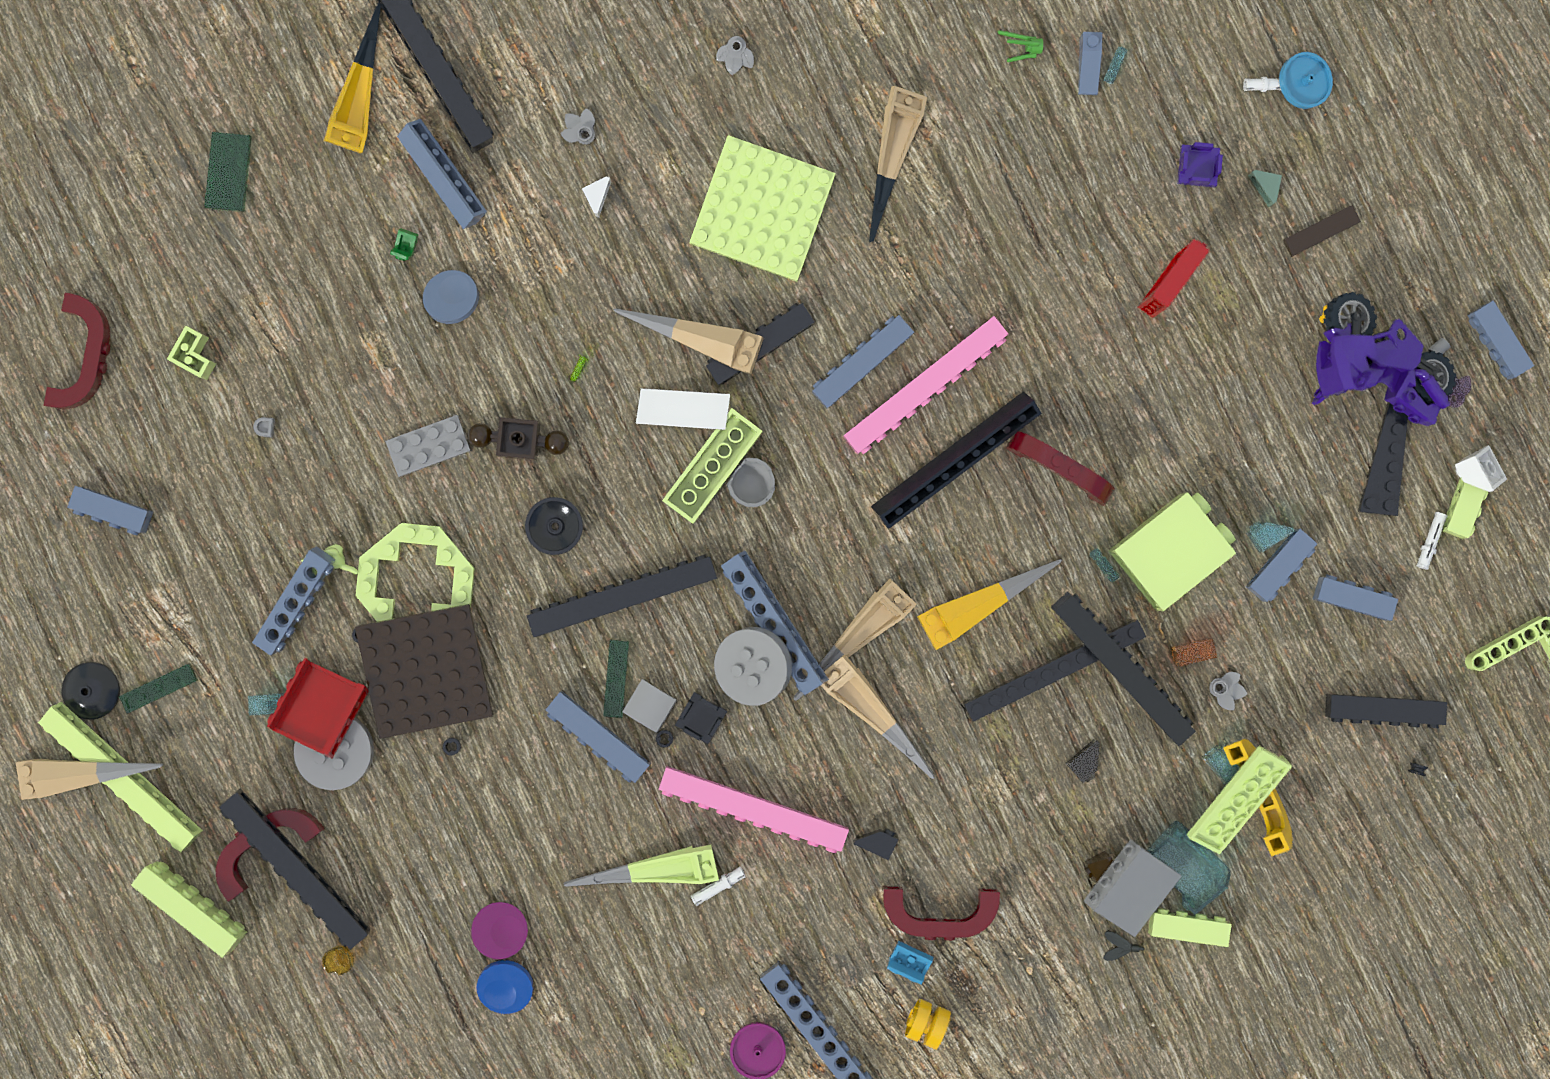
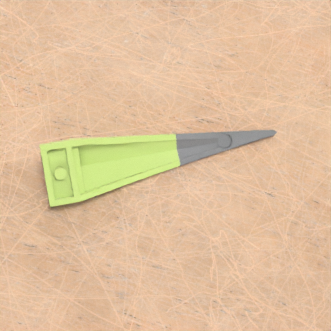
M707 845L696 848L691 846L565 881L564 886L631 882L704 884L719 881L712 846Z

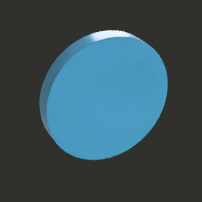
M1301 52L1290 57L1283 64L1280 70L1279 84L1282 94L1289 103L1301 109H1310L1322 104L1329 97L1333 78L1325 60L1317 54Z

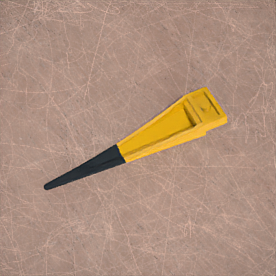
M379 3L376 5L330 116L324 138L325 142L360 154L363 152L368 132L372 75L381 10Z

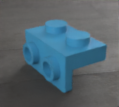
M898 941L889 957L887 969L908 978L912 982L922 984L925 974L933 962V956Z

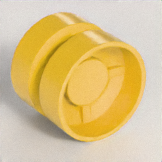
M919 998L908 1016L905 1037L918 1042L923 1033H925L923 1044L937 1050L946 1033L951 1011L938 1006L931 1015L932 1003Z

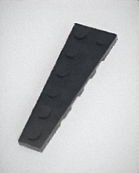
M1390 402L1387 403L1381 431L1377 439V447L1372 457V465L1367 475L1368 479L1362 493L1358 512L1398 516L1408 416L1405 413L1394 410V405Z

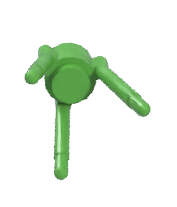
M998 31V34L1023 39H1008L1007 43L1026 45V52H1029V54L1009 58L1007 62L1036 58V54H1042V38Z

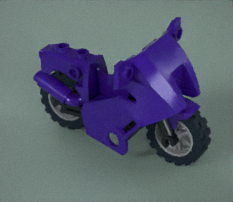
M1350 292L1333 298L1327 304L1328 308L1324 311L1325 318L1323 319L1324 324H1326V331L1323 334L1331 344L1326 341L1319 342L1316 370L1320 388L1315 391V398L1312 404H1320L1329 396H1338L1348 390L1356 389L1362 391L1376 386L1378 383H1384L1388 386L1384 400L1394 405V410L1405 413L1409 416L1408 420L1412 423L1424 426L1436 424V417L1440 409L1450 405L1447 395L1452 394V389L1456 385V373L1453 371L1455 368L1453 364L1449 363L1450 360L1447 357H1443V354L1440 352L1429 351L1422 353L1424 345L1400 319L1394 320L1390 329L1373 334V330L1377 326V323H1375L1377 314L1374 313L1375 308L1371 306V301L1368 298L1365 299L1364 295ZM1346 306L1351 307L1350 312L1348 311ZM1398 329H1402L1404 331L1403 340H1401L1400 333L1397 331Z

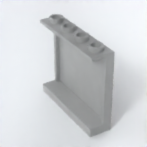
M1130 839L1083 901L1095 912L1136 937L1182 876L1168 864L1163 863Z

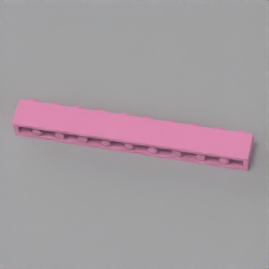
M993 316L843 436L857 455L860 452L865 454L872 448L871 443L875 440L879 443L887 436L885 432L890 428L893 431L902 424L900 420L905 416L908 419L917 412L915 408L920 404L924 407L932 400L930 397L934 393L939 395L947 388L945 385L949 381L954 383L962 377L960 373L963 370L969 371L977 365L975 361L978 358L984 359L991 354L990 349L993 346L999 347L1006 342L1007 331Z
M669 766L665 769L658 789L665 796H679L683 802L691 803L693 801L699 803L698 806L703 809L709 810V807L717 809L716 813L727 816L729 813L734 815L736 820L742 822L746 820L752 821V825L759 828H764V826L770 827L772 832L782 835V832L790 834L789 838L800 841L801 838L808 840L807 844L818 847V845L825 846V850L832 853L842 852L849 831L848 827Z

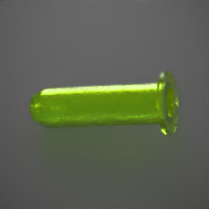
M579 355L580 357L570 376V380L573 382L577 381L586 360H589Z

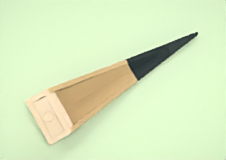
M897 86L891 87L888 105L885 106L869 242H873L895 180L924 116L927 101L926 96Z

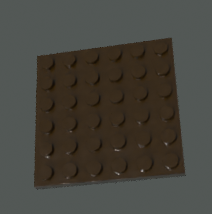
M470 604L355 626L379 739L493 717Z

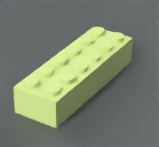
M731 408L727 415L726 429H716L662 501L692 524H695L736 467L762 435L763 431Z
M156 861L145 866L131 884V886L222 958L232 952L247 934V931L244 930L245 927L241 923L230 919V915L226 911L215 907L211 899L201 896L196 887L187 885L182 876L172 873L169 870V866L163 862Z

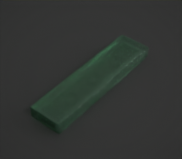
M610 640L604 717L623 718L622 711L624 710L629 641Z
M189 663L119 696L126 713L129 714L198 681Z

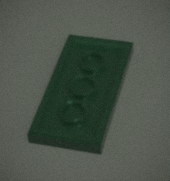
M212 132L204 208L244 212L252 139L250 135Z

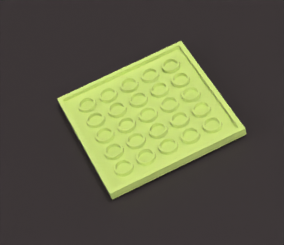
M728 135L689 243L797 282L836 173Z

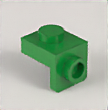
M400 228L397 233L395 246L390 254L398 260H409L414 256L419 234Z

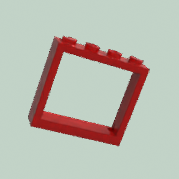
M1193 239L1179 250L1141 301L1138 308L1152 318L1167 309L1210 251L1206 248L1207 245L1204 242L1201 243L1199 240Z

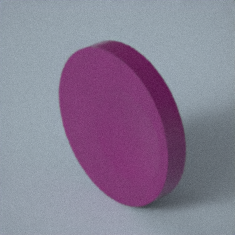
M504 902L492 903L482 908L475 916L471 925V938L474 946L482 955L491 959H505L515 955L523 947L528 933L527 922L522 912L515 906Z
M753 1022L746 1024L732 1038L730 1058L735 1069L744 1077L749 1079L769 1078L779 1071L785 1060L786 1048L784 1039L776 1028L767 1023Z

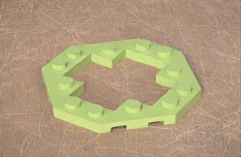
M401 523L359 557L355 596L377 622L394 619L395 599L378 598L376 594L380 559L399 561L401 542L437 546L436 565L455 567L451 605L432 603L431 611L470 604L471 607L475 568L441 527Z

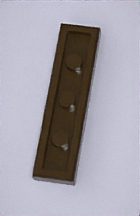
M1353 205L1287 237L1283 242L1290 256L1293 257L1361 221Z

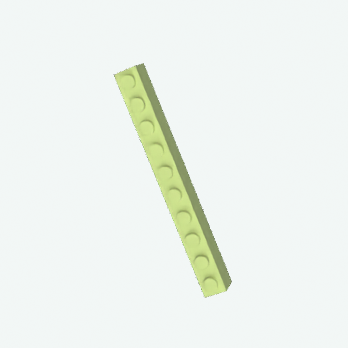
M62 702L51 706L38 722L47 733H50L57 739L60 745L68 749L72 756L80 761L128 763ZM140 773L102 782L113 790L117 797L124 800L130 809L136 811L146 823L157 830L160 836L169 841L173 848L180 852L188 848L203 831Z

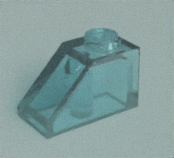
M1258 521L1249 527L1250 531L1246 534L1257 551L1264 552L1295 532V530L1288 526L1269 522L1260 523Z
M285 693L248 696L249 716L274 713L279 698Z

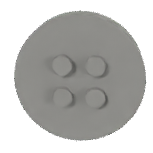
M746 627L730 634L722 641L715 655L714 669L720 687L730 698L744 705L757 706L773 700L785 690L792 674V661L786 645L776 634L760 627Z
M356 717L333 759L300 743L295 742L294 759L300 774L310 784L325 790H339L358 782L369 770L374 756L372 736L367 727Z

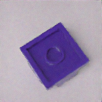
M1195 142L1193 145H1181L1177 184L1216 187L1218 176L1222 171L1223 155L1220 154V148H1214L1212 143Z

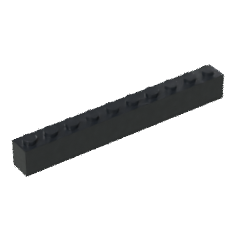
M377 0L472 154L492 144L494 133L491 127L485 125L481 111L475 109L471 95L465 93L461 79L455 77L451 63L442 56L444 55L443 50L432 40L434 39L432 32L429 28L426 29L424 27V21L420 13L414 11L412 0Z
M1023 391L874 503L871 508L880 521L890 529L1042 413L1037 404Z
M704 554L695 557V562L688 563L687 560L676 563V568L670 569L667 566L658 569L659 573L654 575L648 572L640 575L641 579L633 581V578L623 580V585L615 587V584L603 587L604 591L598 593L596 590L586 592V597L578 598L577 595L567 598V603L561 605L558 601L549 604V608L542 610L541 607L530 610L531 614L527 615L533 638L718 579L712 559Z
M1067 591L1051 606L1052 610L1178 747L1181 746L1196 732L1192 727L1194 723L1187 716L1183 717L1180 714L1182 710L1175 702L1171 704L1167 700L1169 695L1163 689L1158 690L1155 687L1157 682L1150 675L1146 677L1143 674L1145 669L1138 662L1133 663L1131 660L1133 656L1126 648L1122 650L1118 646L1120 644L1119 640L1113 634L1109 636L1106 633L1108 628L1101 621L1097 623L1093 619L1096 615L1088 607L1086 609L1082 607L1081 603L1083 601L1078 595L1074 594L1072 596Z
M1133 619L1107 632L1109 636L1113 634L1119 640L1120 644L1118 646L1121 649L1146 638L1137 619ZM1082 644L963 702V705L970 720L974 722L1099 660Z
M241 788L219 806L223 817L230 819L234 823L233 826L240 834L243 833L247 837L249 845L259 850L261 858L265 862L271 863L274 872L280 877L283 876L287 881V886L300 895V900L313 909V914L326 923V928L339 937L338 940L344 947H348L351 950L369 934L370 928Z

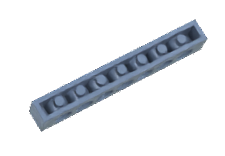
M743 551L721 565L724 575L730 579L735 592L743 599L745 608L754 616L756 625L773 632L780 639L781 636L785 637V645L792 661L791 676L794 678L798 690L806 695L828 681V677L747 552ZM740 571L743 572L744 579L740 577ZM750 587L754 589L755 595L751 594ZM760 604L765 606V611L761 609ZM771 620L776 623V628L771 625ZM792 652L796 654L797 660L792 657ZM802 668L807 671V676L803 674Z
M778 961L760 975V980L837 1079H849L848 1076L852 1072L859 1075L857 1079H873L868 1071L864 1072L860 1068L862 1064L856 1056L852 1057L848 1052L850 1048L845 1041L842 1040L840 1042L837 1038L838 1033L832 1025H827L824 1021L826 1017L821 1010L816 1011L813 1007L815 1003L808 994L806 996L801 991L803 988L798 980L795 979L793 981L789 976L791 972L785 964L781 965ZM780 980H785L788 986L786 988H779L777 983ZM791 996H798L800 1001L796 1004L789 1001ZM809 1011L812 1015L810 1018L804 1019L801 1017V1013ZM816 1026H820L823 1028V1032L815 1034L813 1029ZM833 1042L835 1047L833 1049H826L825 1044ZM839 1057L847 1059V1062L843 1065L838 1064L836 1061Z

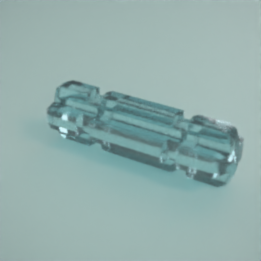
M1120 46L1117 48L1116 56L1113 57L1108 72L1104 77L1105 82L1113 84L1124 60L1123 58L1126 56V48Z
M1098 548L1090 552L1091 558L1096 560L1095 563L1102 572L1108 575L1107 578L1110 582H1114L1120 577L1116 570H1113L1112 565L1105 556H1102Z

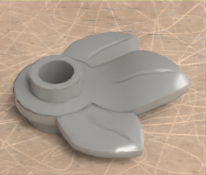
M734 36L730 38L727 45L721 46L717 51L716 60L725 61L726 69L731 75L737 73L742 65L747 68L753 67V53L746 48V42L742 37ZM735 42H738L740 44V48L738 50H735L733 48V44Z
M586 108L580 117L575 114H565L567 129L561 132V136L571 143L579 142L587 145L593 142L595 138L593 130L595 118L591 111ZM587 132L589 136L588 138H583L582 134Z
M1228 672L1222 678L1212 680L1209 685L1211 694L1217 697L1218 704L1226 710H1234V700L1247 695L1244 687L1238 683L1240 679L1239 673ZM1217 684L1222 686L1220 691L1216 690Z

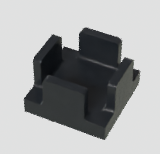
M694 692L675 726L698 741L701 740L709 744L727 710Z

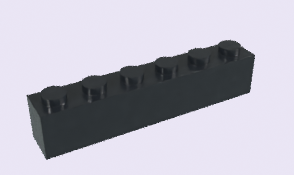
M797 303L793 304L787 309L789 312L783 316L781 313L771 319L772 323L767 326L763 324L755 330L757 332L755 333L756 335L764 338L756 362L815 325V321L803 303L800 305ZM712 358L707 361L706 368L718 386H721L742 372Z
M1326 694L1325 717L1331 718L1332 722H1343V719H1350V723L1362 724V720H1370L1369 724L1381 725L1382 721H1386L1392 726H1401L1402 722L1408 723L1410 727H1420V724H1427V728H1439V725H1446L1447 702Z

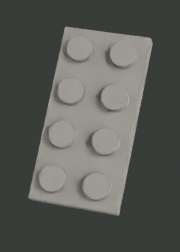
M459 415L385 441L398 477L471 451Z

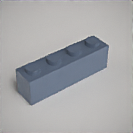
M1494 300L1467 315L1470 325L1479 333L1480 341L1487 346L1490 351V357L1498 363L1500 373L1508 380L1516 378L1534 366Z
M81 486L74 487L67 508L73 509V513L83 517L85 514L90 515L93 521L102 523L104 520L110 522L109 526L117 529L121 527L127 528L128 533L137 536L139 533L147 532L153 512Z
M1295 529L1245 587L1262 602L1272 601L1278 595L1277 590L1281 586L1284 587L1291 578L1289 576L1303 566L1302 561L1306 557L1309 558L1316 549L1314 547L1318 543L1303 530Z
M1331 575L1318 578L1313 596L1314 600L1385 621H1392L1398 602L1397 598L1392 597V593L1381 591L1380 594L1374 592V588L1364 585L1362 588L1355 586V582L1344 580V583L1337 581V577Z

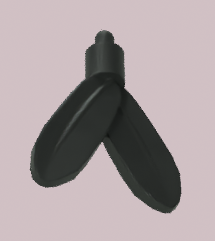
M1105 932L1107 940L1118 946L1105 953L1103 959L1106 961L1116 960L1130 951L1139 952V950H1145L1144 947H1139V944H1130L1114 932Z

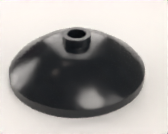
M550 497L537 502L530 509L525 521V531L529 542L537 550L549 555H559L570 551L579 542L583 532V520L579 510L571 502L558 497ZM554 523L559 524V528L557 530H554L552 528V525Z
M86 662L75 666L67 673L62 683L61 694L64 704L75 715L82 719L93 720L106 716L115 708L120 696V685L116 675L110 668L101 663ZM85 688L88 689V694H87V695L84 694V689H85Z

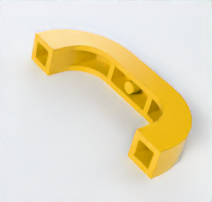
M1242 739L1223 747L1231 766L1238 764L1240 768L1256 750L1254 745L1247 739ZM1275 788L1259 806L1267 831L1264 841L1271 856L1289 851L1293 844L1288 816Z

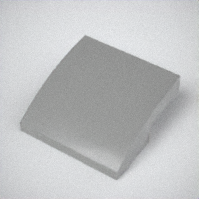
M642 679L622 712L658 733L677 700Z

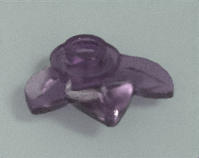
M1470 376L1462 377L1459 380L1457 377L1455 378L1456 385L1452 389L1453 392L1451 395H1447L1450 402L1449 407L1457 408L1464 403L1465 395L1471 391ZM1452 395L1457 397L1456 402L1452 401Z

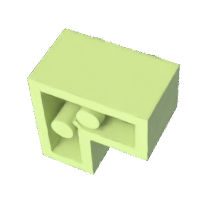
M185 326L167 360L205 380H208L216 365L213 361L200 355L209 337Z

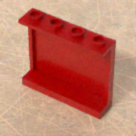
M304 657L303 661L299 662L296 667L295 676L287 683L285 694L279 698L275 712L269 716L267 727L333 759L369 689L360 683L357 684L316 665Z

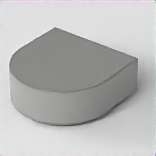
M258 418L253 425L255 433L262 437L273 438L275 419Z

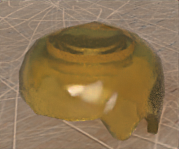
M341 945L329 949L322 957V966L329 974L337 973L338 976L349 972L354 965L353 953L347 947Z

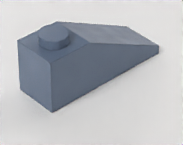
M1083 32L1080 36L1078 95H1098L1102 32Z

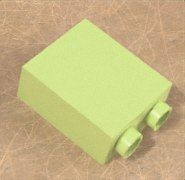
M1188 492L1179 494L1108 550L1156 611L1166 610L1236 554L1230 546L1236 541L1234 535L1223 523L1218 524L1216 527L1206 516L1211 511V507L1199 493H1195L1192 497Z

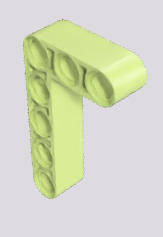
M1535 617L1470 653L1465 658L1467 668L1483 671L1538 640L1550 659V617ZM1545 620L1547 625L1546 628L1543 630L1541 627V623ZM1527 629L1530 632V636L1528 639H1526L1524 635ZM1509 639L1513 640V646L1511 648L1508 647ZM1493 648L1496 649L1495 657L1491 656V650ZM1476 657H1478L1480 660V663L1477 667L1474 665V660Z

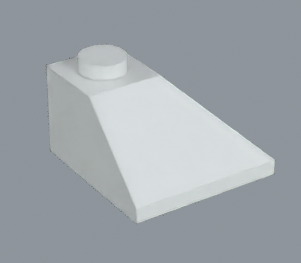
M1489 445L1455 464L1456 472L1463 482L1489 492L1494 491L1507 480Z

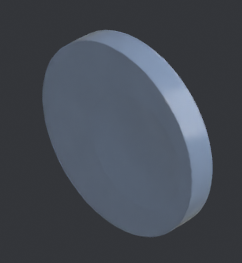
M448 270L437 274L427 283L423 292V304L426 311L434 320L444 324H455L465 320L474 312L479 301L478 288L473 279L466 273L457 270Z

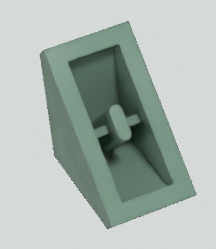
M1259 170L1251 172L1248 175L1249 179L1267 206H1272L1277 202L1282 175Z

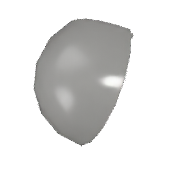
M746 458L729 477L727 488L737 503L746 507H758L765 504L772 497L775 491V478L772 469L766 462L757 458Z

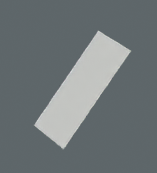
M641 389L636 424L725 430L730 394Z

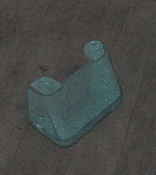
M1174 821L1146 851L1163 863L1168 864L1182 876L1174 887L1182 894V905L1184 908L1196 915L1228 889L1231 872L1226 864L1210 849L1189 839L1187 836L1189 830L1182 823Z

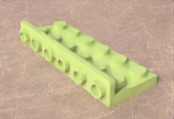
M1258 746L1187 833L1189 839L1221 854L1288 773L1292 765L1284 756H1277Z

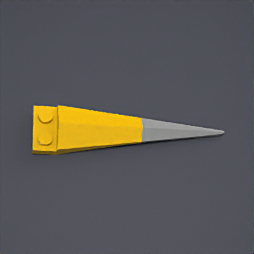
M1056 560L938 605L920 614L917 618L934 649L937 650L956 640L1061 563L1062 560Z

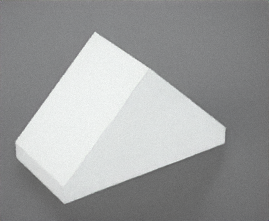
M604 177L582 188L596 217H600L611 185L609 177Z

